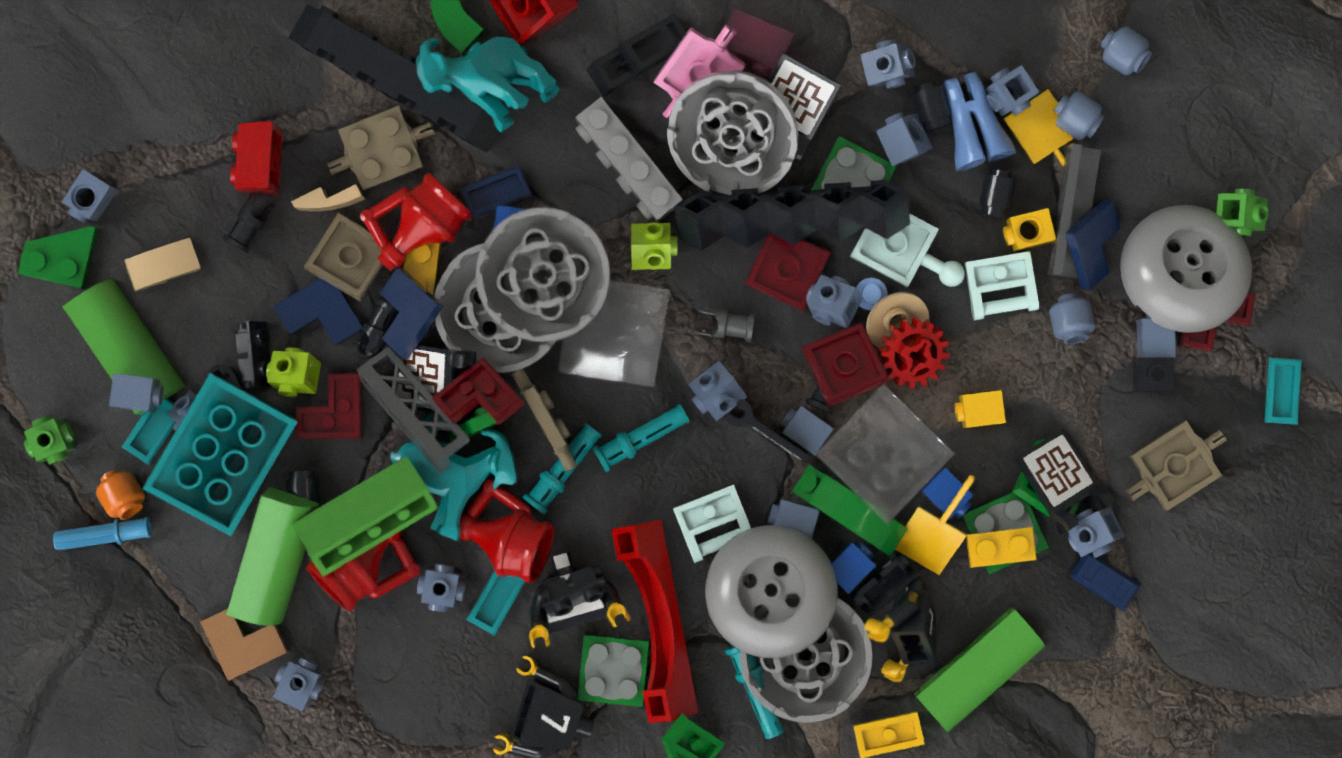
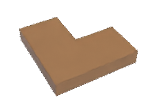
M228 609L200 622L228 681L289 652L276 625L266 626L245 636L238 619L226 615Z

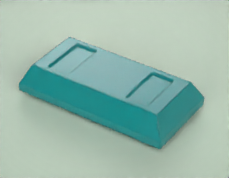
M1268 358L1264 423L1298 425L1302 360Z
M166 398L162 400L160 406L156 407V412L146 411L125 440L122 448L149 465L172 431V427L176 424L167 415L173 408L174 403Z
M494 570L466 620L495 636L525 581L520 577L507 576L501 578Z

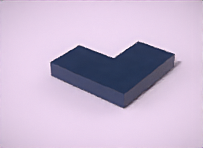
M1103 200L1066 232L1081 289L1091 290L1109 274L1102 245L1120 230L1115 206L1111 200Z
M397 267L380 292L399 311L382 339L401 358L409 359L443 308V305L405 269Z
M321 278L273 307L290 335L319 319L336 346L361 331L363 327L341 290Z

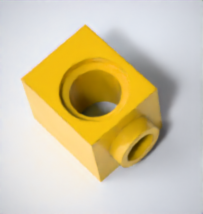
M1049 208L1010 217L1006 220L1007 226L1003 227L1006 244L1008 246L1012 245L1014 252L1051 243L1056 240ZM1028 222L1035 227L1036 234L1033 239H1026L1021 235L1020 226L1022 223Z
M1002 390L960 395L959 402L954 404L956 421L962 422L963 428L1006 423Z

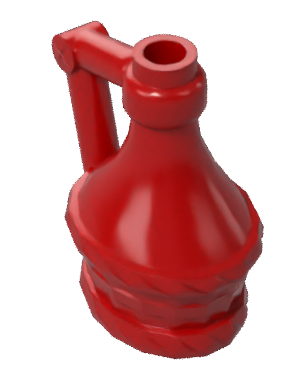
M429 172L423 176V182L411 190L407 187L401 188L372 208L363 210L360 214L361 220L365 223L378 247L381 248V254L377 259L390 271L395 267H400L406 261V255L419 247L447 241L450 243L454 242L456 239L455 235L464 220L471 219L473 215L455 195ZM402 204L398 231L392 242H390L377 219Z
M487 480L483 485L482 491L469 507L467 514L461 515L460 539L464 541L472 540L478 544L487 554L494 566L495 573L501 578L507 576L520 577L527 583H533L542 573L550 555L555 533L554 526L548 521L539 522L531 517L532 509L529 505L501 486L494 490V481ZM493 497L515 512L497 520L477 521V518Z
M401 531L324 577L313 561L309 562L306 566L307 571L318 585L346 611L353 610L357 605L356 602L368 594L371 598L376 599L418 576L421 572L420 566L416 564L406 543L400 537ZM389 543H392V547L404 568L377 583L383 552Z

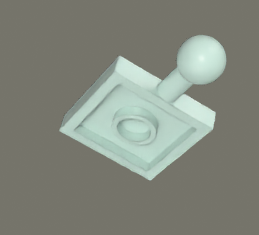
M911 214L910 225L889 239H885L865 228L850 255L854 260L905 287L909 286L920 265L939 274L940 281L949 287L959 285L965 276L964 268L960 263L956 261L943 262L926 253L939 229Z

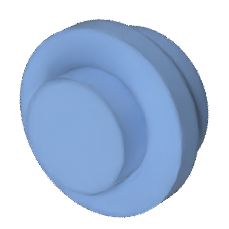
M876 278L864 279L856 287L861 298L859 306L865 310L871 311L881 299L888 295L884 283Z

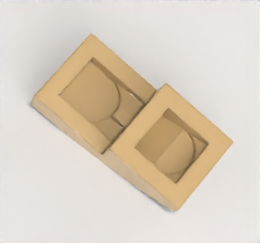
M355 184L331 197H328L326 191L319 187L291 202L296 209L301 211H328L356 204L366 198L361 188Z
M191 238L164 245L124 260L134 291L162 284L169 279L201 269Z

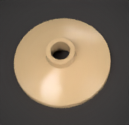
M898 292L884 297L872 308L867 318L866 331L871 342L877 348L885 347L886 343L881 339L882 335L890 337L892 332L889 327L893 325L897 329L900 328V320L903 318L909 324L912 323L913 317H918L922 323L926 319L929 320L927 306L922 299L912 293Z

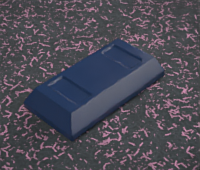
M520 165L460 188L466 207L473 213L471 219L496 210L497 205L506 206L532 195Z
M1092 553L1081 557L1069 577L1123 612L1142 585L1100 557L1094 558Z

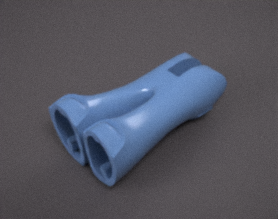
M976 72L964 75L965 86L970 99L968 101H965L956 77L944 81V91L952 115L956 171L974 168L983 164L986 160L971 115L974 116L980 128L988 162L997 161L1016 153L1011 139L1001 127L987 101L986 90Z

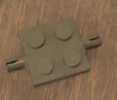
M396 106L338 129L344 144L345 156L327 162L329 168L341 164L330 169V172L334 175L350 168L356 174L362 191L422 168L424 166L418 153L417 141L435 135L433 129L421 133V131L432 128V125L429 121L412 129L405 121L400 106Z
M524 368L511 374L565 471L567 472L578 466L568 449L569 443L566 438L570 437L571 434L562 419L555 420L550 410L555 408V405L547 391H539L535 385H532Z
M1187 420L1131 454L1130 458L1139 470L1141 481L1125 490L1127 495H1130L1129 498L1135 501L1149 491L1156 496L1163 509L1168 511L1221 477L1222 474L1213 462L1211 451L1222 443L1227 442L1225 437H1221L1223 433L1217 430V432L1203 440L1194 433Z

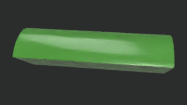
M114 279L94 285L62 306L112 380L113 373L160 379V386H163L164 389L163 400L185 387V384ZM132 409L135 415H143L146 412Z
M406 456L294 522L292 525L310 558L324 577L438 509V506L411 461Z
M269 487L261 495L226 615L248 623L264 626H273L284 622L306 550L292 524L318 509L319 503L273 487Z
M1010 607L913 694L949 733L1046 646L1020 614Z

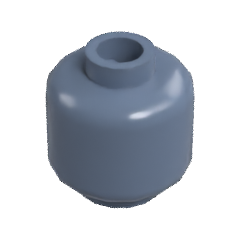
M1127 26L1120 28L1116 32L1111 30L1101 43V47L1104 48L1103 61L1123 75H1130L1133 72L1138 74L1142 71L1149 61L1152 52L1149 50V41Z
M1080 91L1074 92L1070 98L1063 95L1054 109V112L1058 114L1056 126L1076 140H1082L1086 136L1091 138L1105 117L1101 114V104Z
M1072 293L1060 296L1058 302L1049 310L1053 333L1057 339L1064 340L1065 344L1084 342L1090 338L1089 334L1095 329L1090 302L1084 298H1078L1077 294Z

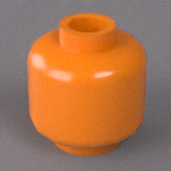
M112 470L101 477V483L97 487L95 494L109 517L126 520L142 510L145 493L131 472Z

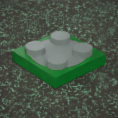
M839 136L811 190L824 189V184L851 182V187L871 186V181L885 180L889 182L897 166L892 167L890 162Z
M1013 492L962 515L969 534L1033 527L1036 554L1049 548L1029 503ZM1014 563L984 567L990 575Z
M584 634L577 700L643 707L642 691L645 687L649 641Z

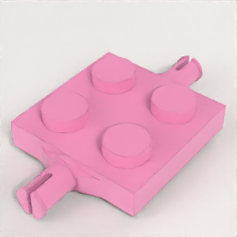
M729 25L724 26L715 40L705 37L691 27L654 79V83L666 90L673 99L662 113L666 118L668 116L670 118L673 105L680 94L697 79L714 72L726 70L742 71L744 69L745 63L732 55L726 48L737 33L733 28L730 30Z

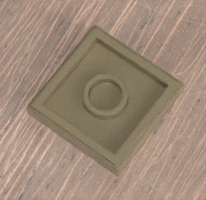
M338 212L304 265V269L361 302L383 267V264L377 259L381 254V248L378 247L368 229Z

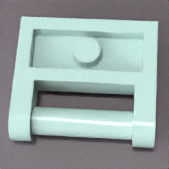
M1030 251L964 263L974 321L984 319L985 315L1027 308L1028 311L1039 310ZM1024 286L1025 296L982 303L981 293Z
M734 484L673 508L694 563L704 560L702 556L720 550L730 539L739 533L751 529ZM737 519L740 528L697 544L694 535Z

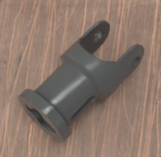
M698 308V311L701 313L715 315L718 319V326L714 329L696 328V333L722 339L725 336L743 338L746 342L751 343L755 314L750 313L749 316L731 314L727 309Z

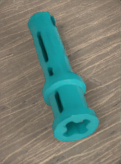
M678 404L676 407L627 434L619 432L616 434L617 438L600 447L595 445L592 448L607 473L611 471V466L626 458L633 459L637 454V450L690 421L682 406Z
M587 423L584 424V427L569 444L568 448L578 465L602 436ZM558 459L548 472L546 470L544 473L541 472L539 482L529 494H524L522 498L546 515L548 512L547 507L558 493L565 491L564 488L566 486L564 483L576 467L566 472L561 461Z
M733 645L725 648V654L730 655L736 669L735 678L739 683H743L765 739H770L778 736L779 733H783L784 728L778 716L758 702L747 687L741 670L740 650ZM748 654L751 677L755 679L761 689L765 690L764 681L761 676L763 674V667L757 663L755 656Z

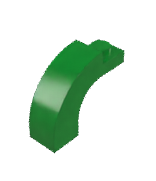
M430 0L433 17L442 35L462 57L466 56L471 46L476 42H480L486 35L484 29L463 10L461 0Z
M808 465L791 491L889 556L892 555L908 530L892 517L811 465Z

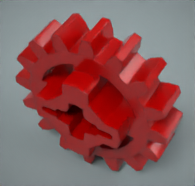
M913 317L912 323L909 324L903 318L900 320V328L897 329L893 325L889 327L892 332L890 337L882 335L881 339L886 343V346L878 348L877 351L884 356L881 362L886 369L889 379L894 378L893 381L901 387L905 382L910 389H914L918 381L925 387L927 386L926 378L931 377L936 381L938 377L935 371L937 369H946L941 360L949 358L950 354L942 348L949 345V342L944 337H941L944 332L939 327H934L930 320L926 319L922 323L918 317ZM931 345L933 347L932 354L929 349ZM895 352H897V355H898V358H897V360H896V363H895V358H894Z

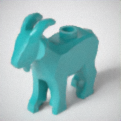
M493 37L483 44L476 42L468 50L466 56L453 59L447 58L439 52H431V49L439 44V40L437 38H430L422 43L420 54L416 58L417 75L427 92L433 93L437 90L450 92L452 90L450 83L453 84L468 99L482 107L493 118L494 124L500 132L514 124V120L509 116L510 111L502 104L500 99L505 101L509 108L513 107L516 110L520 107L522 109L526 107L529 101L525 95L521 94L510 84L528 86L539 92V96L544 103L554 98L560 90L555 85L556 80L548 74L541 62L528 57L527 49L523 46L521 47L513 38Z
M492 429L482 430L481 434L491 437L496 442L495 446L469 458L453 453L448 457L451 467L441 474L438 473L413 442L404 444L397 453L393 451L390 453L393 464L407 456L429 492L441 496L440 505L430 529L459 541L461 537L460 518L467 500L479 489L490 473L495 475L494 490L501 484L514 485L517 482L515 458L507 437L500 431ZM436 440L443 448L448 445L447 443Z

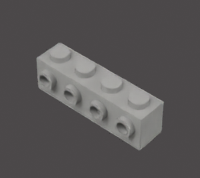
M602 97L575 117L579 124L575 128L578 134L586 143L592 141L599 149L595 155L606 169L611 166L619 175L615 180L627 195L633 192L640 201L636 206L647 220L653 217L656 223H658L674 211L675 206L683 202L680 195Z

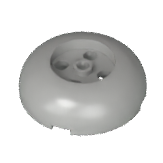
M726 70L707 74L697 79L680 94L671 110L667 128V139L670 152L679 169L690 181L703 190H713L718 193L731 195V190L758 188V192L762 193L775 186L790 169L798 146V126L789 102L774 85L748 72ZM734 105H742L746 109V112H737L734 108ZM716 117L720 121V126L712 128L708 125L707 121L710 122ZM756 129L757 134L764 137V139H754L752 131ZM725 147L728 148V149H737L738 151H737V152L729 151V150L725 149Z
M1195 205L1165 207L1145 217L1128 236L1120 260L1122 282L1132 303L1135 306L1138 305L1143 312L1151 317L1150 320L1157 325L1178 332L1206 331L1227 321L1244 302L1252 279V262L1249 249L1242 235L1234 227L1227 226L1223 221L1226 219L1218 216L1216 212ZM1167 244L1172 247L1179 246L1180 251L1178 253L1170 252ZM1200 244L1208 246L1211 253L1202 252L1199 247ZM1173 273V276H1174L1178 281H1180V282H1182V283L1179 284L1178 282H1176V281L1170 276V274ZM1210 273L1209 281L1212 283L1211 285L1203 282L1202 274Z
M533 208L511 215L492 230L493 232L485 241L478 256L476 284L484 308L500 327L522 339L549 342L577 333L595 318L607 296L610 268L606 251L600 239L587 224L562 210ZM559 249L563 252L564 258L560 263L550 261L549 255L552 250ZM521 257H528L531 260V267L526 271H522L517 267V261ZM546 270L550 273L547 282L538 280L539 272ZM560 282H568L570 284L571 291L568 295L561 296L557 293V285ZM528 289H535L538 292V300L536 302L528 303L525 301L524 294Z
M482 243L458 255L447 266L448 268L442 275L439 284H437L434 297L443 305V308L435 318L436 327L448 349L475 351L476 362L484 357L497 373L517 371L541 359L551 349L556 340L538 342L517 337L500 327L487 313L483 304L475 302L474 294L478 291L476 265L480 250L484 245ZM521 257L517 261V267L522 271H526L531 267V260L528 257ZM546 270L538 274V280L541 282H547L550 277V273ZM560 282L557 285V293L561 296H564L563 288ZM528 289L524 294L525 301L528 303L536 302L538 300V292L535 289ZM488 321L494 322L497 326V330L493 335H486L483 332V325Z
M776 525L754 527L730 539L714 557L705 585L707 609L719 633L737 649L763 658L787 657L811 646L830 624L835 612L838 596L836 575L829 558L822 548L807 535L792 528ZM784 562L787 564L788 572L786 575L777 576L774 573L776 563ZM746 574L756 576L757 584L753 588H746L743 585L742 580ZM769 584H773L778 589L777 594L773 597L765 594L766 586ZM790 593H795L800 598V604L795 608L787 606L785 602L787 595ZM759 605H765L769 610L767 618L762 620L754 615V610Z
M790 593L787 595L785 602L787 606L795 608L800 604V598L797 594ZM837 598L834 615L825 630L827 639L823 643L814 642L811 646L807 647L811 651L809 659L802 660L799 657V652L781 658L755 656L757 663L763 667V674L761 676L764 681L765 690L760 688L755 679L751 677L748 653L740 650L741 670L747 687L756 700L765 708L787 720L804 723L817 722L840 714L859 696L870 676L872 646L870 638L867 637L868 631L865 630L864 623L848 604ZM763 605L754 615L762 620L767 618L769 610ZM821 662H826L830 666V672L825 676H820L816 672V666ZM788 665H793L797 668V675L793 679H787L783 674L784 668Z

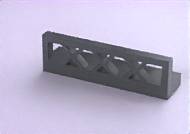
M1070 144L1066 148L1054 225L1056 240L1051 245L1047 275L1078 279L1066 232L1092 210L1101 150L1085 148L1080 144Z
M388 346L357 369L361 383L438 473L441 474L451 467L448 457L467 444L469 437L456 423H451L433 402V396ZM389 359L395 366L394 376L379 375L375 368ZM398 384L412 385L415 389L414 399L399 398L396 395ZM419 394L424 400H419ZM407 406H412V412ZM417 408H432L435 411L434 422L419 421L416 418ZM439 417L444 423H439ZM427 429H432V435ZM437 430L452 431L457 439L443 448L436 441Z

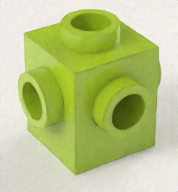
M670 223L631 224L632 270L671 269V256H677V236H671Z
M289 347L285 351H273L271 362L268 363L266 368L267 382L278 390V394L286 397H297L298 393L316 394L321 362L309 352L298 348Z

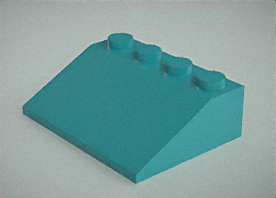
M209 373L143 489L225 534L232 536L296 426L297 420L272 404Z

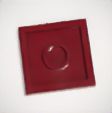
M770 233L766 237L745 285L804 312L807 306V293L810 287L817 283L831 252L804 239L792 245Z
M862 322L802 346L804 357L829 407L889 383L890 379Z

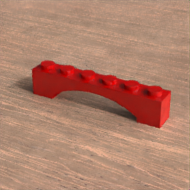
M662 519L613 528L611 530L617 561H623L631 572L641 593L649 622L651 670L647 690L642 691L648 723L671 722L677 720L681 714L685 716L699 713Z

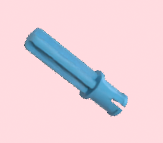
M149 517L123 522L120 519H115L114 523L56 531L53 536V544L58 551L113 542L121 545L126 540L151 538L152 524Z

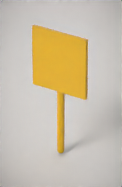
M1048 89L1029 101L1030 107L1016 116L1011 113L1004 118V121L1033 164L1054 152L1064 167L1065 157L1059 148L1074 138L1056 126L1058 114L1054 112V109L1058 102Z
M970 475L941 518L918 506L905 527L908 530L895 550L940 575L967 536L966 533L946 521L975 480V477Z

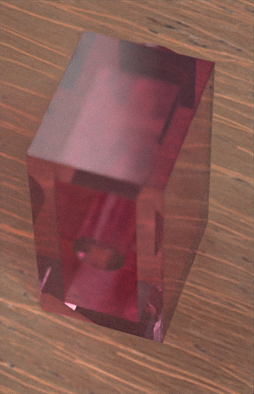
M734 8L727 25L730 26V30L733 28L737 33L726 48L738 59L753 64L752 69L756 72L769 76L771 72H774L783 53H787L794 33Z

